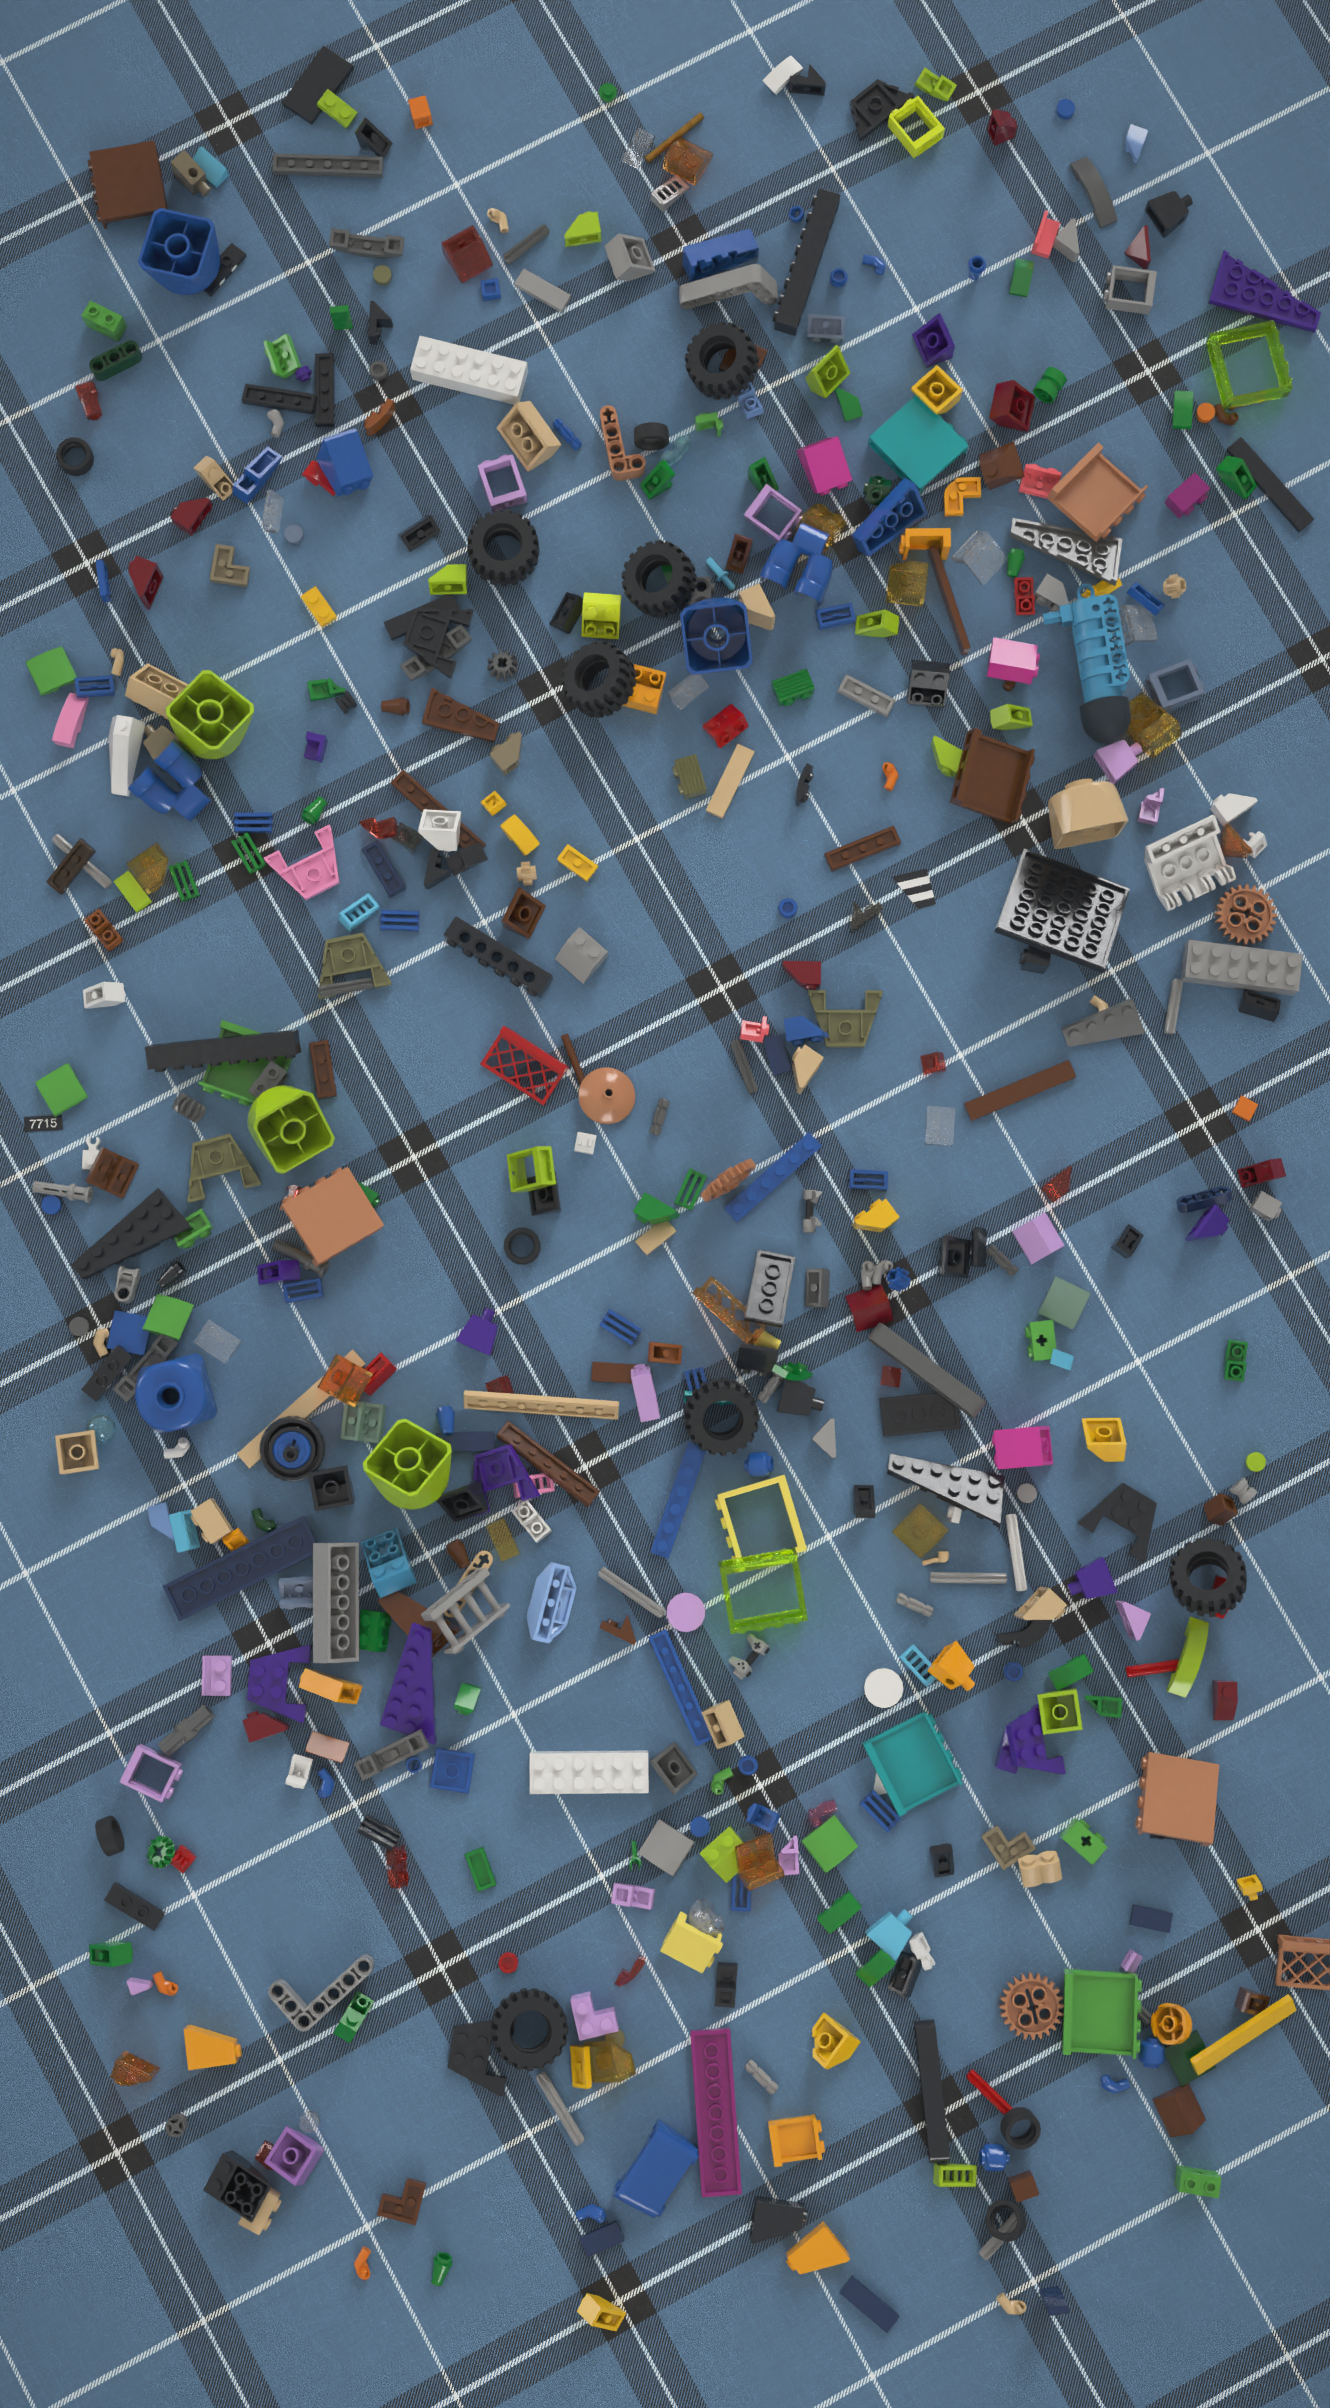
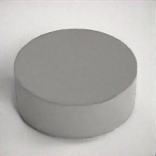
M1026 1483L1018 1487L1016 1495L1021 1502L1030 1503L1035 1500L1037 1491L1033 1485Z

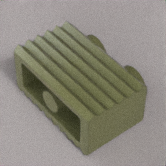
M696 754L674 760L672 771L674 777H678L680 784H677L679 794L683 795L685 800L706 794L707 789Z

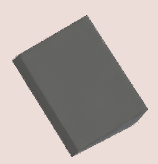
M675 1742L650 1759L651 1765L673 1795L697 1775V1772Z

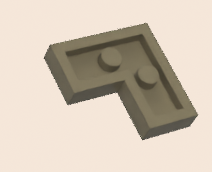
M216 544L210 581L213 583L248 587L251 569L246 566L233 565L234 546Z
M995 1825L980 1835L1002 1870H1005L1017 1862L1019 1858L1036 1849L1025 1831L1007 1841L998 1825Z

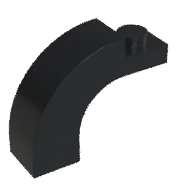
M1030 1620L1021 1630L996 1633V1641L1002 1642V1646L1013 1645V1641H1016L1018 1648L1030 1646L1045 1635L1052 1620Z

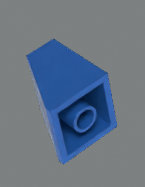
M354 428L324 438L316 460L337 497L349 495L358 489L364 490L368 488L373 478V473L357 429Z

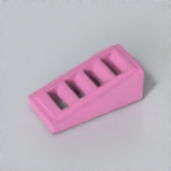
M545 1474L529 1475L535 1487V1479H538L539 1494L555 1491L554 1482ZM543 1477H546L547 1488L545 1489L543 1484ZM514 1483L512 1484L514 1497L520 1498L518 1484Z

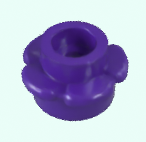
M308 366L296 370V380H301V382L309 380L312 370Z

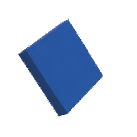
M115 1310L106 1348L114 1349L117 1345H120L129 1353L145 1355L150 1332L142 1330L147 1316Z
M436 1747L430 1788L469 1794L475 1753Z

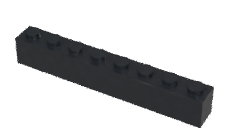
M820 188L818 195L814 194L811 206L814 207L812 212L809 211L807 214L806 223L808 225L807 228L803 227L800 239L803 240L801 245L798 244L796 247L795 256L797 257L795 261L791 262L789 269L791 275L790 278L786 277L784 289L786 290L784 294L780 295L778 302L780 308L779 311H775L772 322H775L774 330L796 336L839 207L840 194Z
M296 1029L152 1044L145 1047L148 1070L155 1069V1072H163L169 1067H173V1070H182L188 1065H191L192 1068H201L203 1064L210 1063V1066L222 1065L221 1062L227 1061L229 1065L239 1064L240 1060H247V1063L258 1062V1058H266V1061L277 1060V1056H284V1059L296 1058V1054L301 1052L299 1031Z

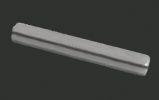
M59 834L52 838V842L65 854H68L73 848ZM88 861L83 870L105 889L109 888L112 881Z
M601 1568L598 1573L599 1577L658 1618L664 1615L666 1610L607 1568Z
M931 1572L929 1576L931 1583H1007L1006 1573Z
M546 2072L539 2073L536 2076L537 2082L576 2146L584 2142L582 2133Z

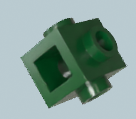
M882 476L869 477V483L864 484L863 494H866L865 501L872 505H879L889 495L892 480L884 479Z

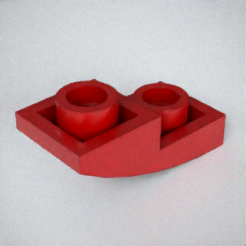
M312 460L302 475L316 487L319 484L334 496L336 493L318 462Z
M1033 577L1014 578L1016 615H1035Z

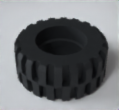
M718 322V325L714 323L709 324L708 328L699 330L700 333L697 336L694 335L691 339L693 341L692 344L689 343L687 346L689 353L685 354L686 371L697 389L703 392L705 396L709 398L713 396L717 400H720L721 397L725 400L730 399L731 395H735V397L740 395V391L743 389L745 391L749 387L748 383L754 381L755 376L753 374L758 372L759 356L749 335L740 326H736L731 322H728L727 325L725 322ZM723 349H734L737 351L736 359L730 368L721 373H710L707 371L708 363L715 353Z
M500 509L495 510L494 514L488 512L485 514L484 519L480 517L476 520L477 526L472 525L470 529L471 534L468 535L467 539L469 559L476 574H480L481 579L484 581L489 579L492 585L500 583L501 586H507L506 583L516 585L517 580L524 581L527 579L526 574H532L534 566H537L539 556L538 536L534 526L530 525V521L527 518L522 519V514L518 512L512 514V510L508 509L505 512H501ZM508 535L520 542L521 549L514 558L498 561L487 554L486 547L488 543L497 536Z
M656 540L655 543L650 541L645 543L646 546L636 548L638 551L634 554L631 553L629 562H625L624 568L626 570L622 572L621 577L624 580L622 581V587L625 590L626 597L642 613L649 614L651 617H658V614L661 617H667L668 613L673 615L677 613L678 608L683 609L686 606L684 603L687 600H691V592H694L696 588L693 582L697 581V575L694 573L695 567L691 560L677 545H673L668 541L664 543L662 540ZM659 566H672L673 573L669 584L659 592H646V581L650 573Z
M606 641L589 643V646L584 645L580 647L581 650L573 653L574 656L567 661V667L563 670V693L569 702L589 717L602 718L604 715H612L614 711L618 712L622 709L621 706L623 704H627L629 696H632L634 692L633 687L636 685V670L632 661L618 647ZM604 669H609L604 683L598 688L589 691V686L594 676Z
M714 1378L707 1384L706 1382L701 1383V1387L699 1389L695 1388L692 1391V1396L687 1398V1405L684 1407V1422L688 1435H690L694 1444H697L703 1451H709V1454L716 1455V1453H720L721 1456H727V1452L732 1454L738 1453L737 1449L740 1447L744 1449L747 1447L746 1443L748 1441L752 1442L754 1432H757L759 1427L758 1407L752 1394L749 1393L744 1385L741 1386L735 1380L731 1382L728 1378H722V1380L718 1381ZM722 1400L734 1403L739 1410L740 1416L737 1424L731 1430L716 1433L710 1431L705 1426L703 1415L712 1403Z
M1207 1537L1205 1541H1202L1201 1538L1195 1539V1543L1189 1541L1185 1544V1549L1179 1548L1177 1556H1173L1171 1561L1172 1566H1170L1169 1573L1175 1598H1178V1603L1182 1607L1186 1605L1187 1611L1191 1613L1197 1611L1198 1616L1204 1617V1614H1209V1617H1215V1613L1224 1615L1227 1613L1226 1610L1228 1608L1230 1610L1236 1608V1602L1240 1603L1243 1599V1593L1246 1592V1566L1244 1561H1242V1556L1238 1551L1235 1552L1232 1545L1228 1544L1226 1546L1225 1541L1220 1539L1216 1542L1213 1541V1538ZM1211 1564L1222 1568L1227 1573V1579L1224 1584L1216 1589L1203 1590L1190 1582V1574L1199 1566Z
M524 1988L520 1989L517 1993H510V1996L506 1999L503 1998L500 2006L496 2007L494 2011V2017L491 2020L493 2044L499 2056L508 2065L515 2066V2069H526L527 2071H533L534 2068L543 2069L545 2068L544 2065L548 2063L551 2065L555 2061L554 2058L560 2056L563 2052V2046H566V2036L568 2034L566 2015L557 2000L545 1991L541 1992L535 1988L526 1990ZM528 2010L541 2013L548 2024L546 2038L541 2044L533 2048L520 2047L511 2036V2024L514 2018Z

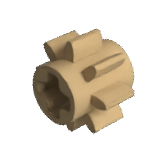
M1178 574L1169 575V578L1163 583V591L1166 595L1171 596L1172 599L1180 598V594L1186 591V581L1184 578L1178 577Z
M530 861L521 862V867H517L518 882L523 881L524 886L533 885L532 880H537L536 866H530Z

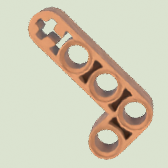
M610 405L602 407L600 410V423L612 478L617 481H623L643 476L645 473L644 457L640 454L625 456L615 408ZM607 416L611 418V423H608ZM611 432L616 434L613 437L608 436ZM613 450L620 451L618 454L611 453ZM634 464L642 465L639 468L633 467ZM621 467L623 470L616 471L615 468Z

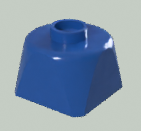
M164 208L157 209L153 212L138 259L140 267L159 284L173 293L193 295L205 290L215 280L220 267L218 241L212 220Z
M723 597L710 598L696 602L684 608L681 612L680 620L686 667L691 674L744 669L751 665L753 660L747 607L742 602ZM713 627H720L725 631V635L721 639H713L709 635V630Z
M197 1353L142 1367L137 1375L135 1399L139 1413L144 1421L159 1433L179 1430L213 1419L218 1411L204 1358ZM169 1387L175 1388L179 1393V1399L175 1404L167 1398L166 1391Z

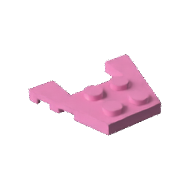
M330 825L314 832L323 849L287 867L279 850L264 857L266 863L305 900L340 884Z

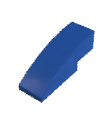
M267 446L244 469V474L233 484L232 494L248 504L273 474L282 460V456Z

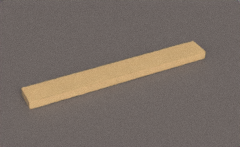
M352 1349L274 1421L286 1416L307 1418L365 1366L366 1363ZM268 1426L237 1453L248 1468H252L261 1459L260 1441Z
M464 1390V1409L618 1420L619 1401Z

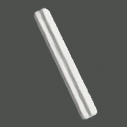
M1008 1514L1006 1515V1524L1016 1590L1019 1592L1026 1591L1027 1583L1017 1515Z

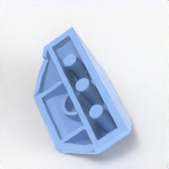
M551 1562L536 1578L526 1616L532 1640L550 1643L567 1626L577 1589L569 1566Z

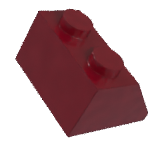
M1015 380L996 383L989 419L1001 427L1025 432L1029 431L1036 396Z
M135 556L128 566L129 575L146 609L150 610L164 576L157 563Z

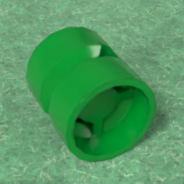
M1048 367L1043 373L1041 380L1033 388V393L1042 402L1051 404L1058 396L1057 391H1061L1067 378L1060 370Z

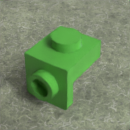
M717 412L701 413L695 417L696 432L715 428L717 437L721 436V430L724 427L722 418H718Z

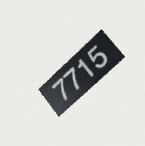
M54 1115L24 1117V1132L63 1130L62 1115L56 1117Z

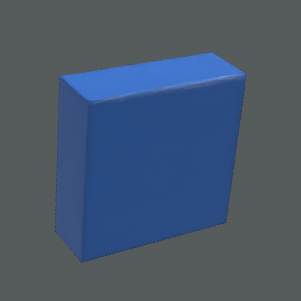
M498 278L480 281L483 301L501 298Z

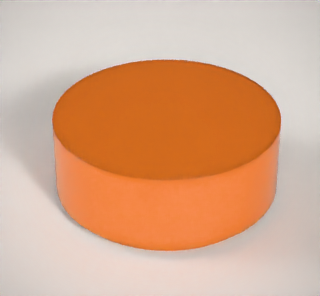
M1202 403L1196 410V418L1202 423L1210 422L1215 415V408L1210 403Z

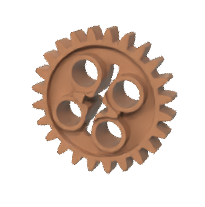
M1248 884L1244 886V889H1242L1241 885H1238L1236 890L1233 887L1230 888V893L1225 892L1223 894L1224 898L1221 897L1218 900L1221 904L1215 906L1216 909L1220 910L1214 914V916L1219 917L1215 923H1221L1218 930L1224 929L1225 932L1222 936L1229 935V942L1233 938L1236 939V945L1240 941H1242L1243 946H1246L1248 941L1251 945H1254L1255 939L1260 943L1262 937L1266 939L1269 936L1267 932L1271 933L1274 930L1271 926L1276 924V921L1272 919L1276 918L1277 914L1272 912L1277 907L1270 905L1274 900H1267L1269 893L1262 895L1263 889L1256 891V885L1249 889ZM1235 900L1242 901L1243 907L1237 906ZM1254 905H1258L1261 908V913L1254 910ZM1230 918H1236L1238 925L1232 924ZM1248 923H1253L1256 926V930H1251Z
M749 1158L719 1174L717 1179L708 1184L707 1188L701 1193L703 1200L708 1203L739 1186V1183L746 1179L751 1171L756 1168L753 1160Z
M1031 1972L1028 1973V1978H1025L1023 1973H1021L1020 1980L1014 1976L1015 1983L1007 1982L1010 1988L1002 1989L1006 1995L999 1996L1000 2000L1004 2002L999 2004V2008L1004 2009L1000 2015L1001 2017H1006L1003 2021L1005 2025L1011 2023L1008 2027L1010 2031L1016 2028V2036H1019L1022 2032L1024 2039L1027 2038L1028 2034H1030L1032 2040L1035 2039V2034H1038L1040 2039H1042L1043 2032L1049 2036L1048 2029L1056 2030L1053 2024L1061 2023L1057 2016L1064 2015L1059 2010L1064 2007V2004L1058 2001L1062 2000L1063 1997L1062 1995H1056L1060 1990L1058 1987L1053 1988L1055 1984L1053 1981L1047 1983V1976H1044L1041 1980L1039 1973L1035 1975V1978H1033ZM1025 1989L1029 1990L1030 1999L1034 2003L1033 2009L1038 2020L1037 2023H1034L1033 2014L1029 2009L1030 2004ZM1036 1989L1043 1990V1993L1039 1998L1033 1997V1993ZM1018 1994L1024 1996L1021 2003L1014 2002V1998ZM1042 2009H1048L1049 2012L1046 2017L1039 2016V2012ZM1028 2014L1030 2017L1028 2022L1021 2023V2016Z

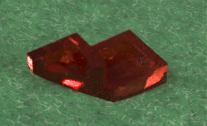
M374 817L359 821V824L378 839L397 836V820L395 817L378 822Z
M1071 1165L1041 1187L1052 1203L1069 1191Z
M638 1955L630 1972L622 1968L614 1984L620 1987L634 1979L644 1966L646 1958Z

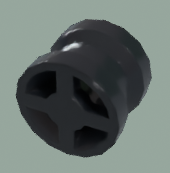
M347 690L343 693V696L335 698L337 705L345 715L349 713V709L358 706Z

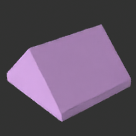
M1046 1213L1012 1231L1031 1265L1065 1246Z
M1115 1601L1129 1639L1140 1640L1151 1613L1127 1602Z

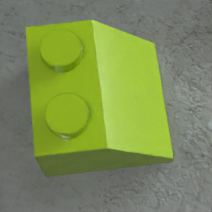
M836 345L805 377L811 392L825 399L850 374L839 346Z
M1075 1688L1037 1694L1043 1735L1083 1730L1078 1694Z
M731 1826L699 1853L726 1883L756 1857Z

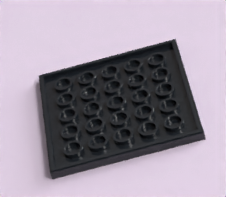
M1024 849L994 932L1103 973L1130 889Z

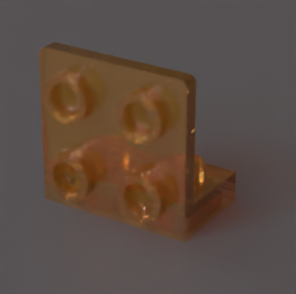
M766 1833L735 1846L738 1875L749 1891L785 1876L783 1868L775 1859L771 1833Z

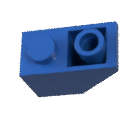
M804 1016L784 1019L786 1041L792 1043L793 1046L804 1045L805 1041H811L812 1043L822 1042V1038H828L827 1032Z

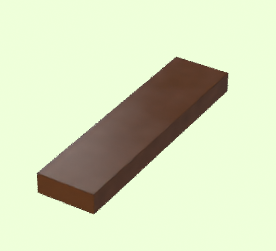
M891 826L824 853L831 872L900 845L901 841L895 827Z

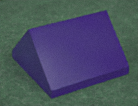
M938 313L912 334L926 367L936 365L953 357L955 345L941 313Z

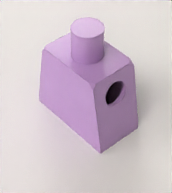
M1121 740L1096 750L1094 758L1109 781L1115 784L1138 763L1136 755L1142 752V748L1138 742L1129 746L1125 740Z

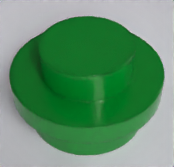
M605 83L599 88V96L604 102H612L617 96V89L613 84Z

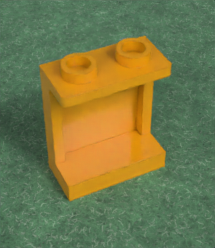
M951 528L905 529L904 535H901L899 542V554H902V560L907 559L909 550H929V547L935 544L938 547L941 559L947 560L951 548Z
M815 2114L768 2121L775 2167L783 2166L782 2163L798 2160L812 2158L822 2160V2153H825L823 2140L819 2141L818 2134L822 2133L821 2121L816 2120Z

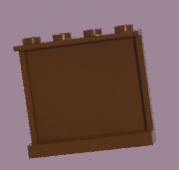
M155 141L89 152L88 167L93 172V176L90 179L92 187L96 190L93 197L95 205H98L99 208L96 211L98 222H102L104 229H107L106 223L153 215V212L159 208L168 209Z
M973 728L969 730L966 734L950 803L1008 824L1018 821L1022 814L1021 805L1026 797V785L1031 777L1029 772L1035 760V749L1026 751L981 734L980 729Z

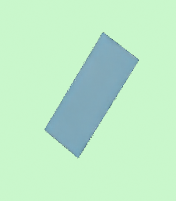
M1053 1348L1050 1364L1071 1371L1074 1356Z

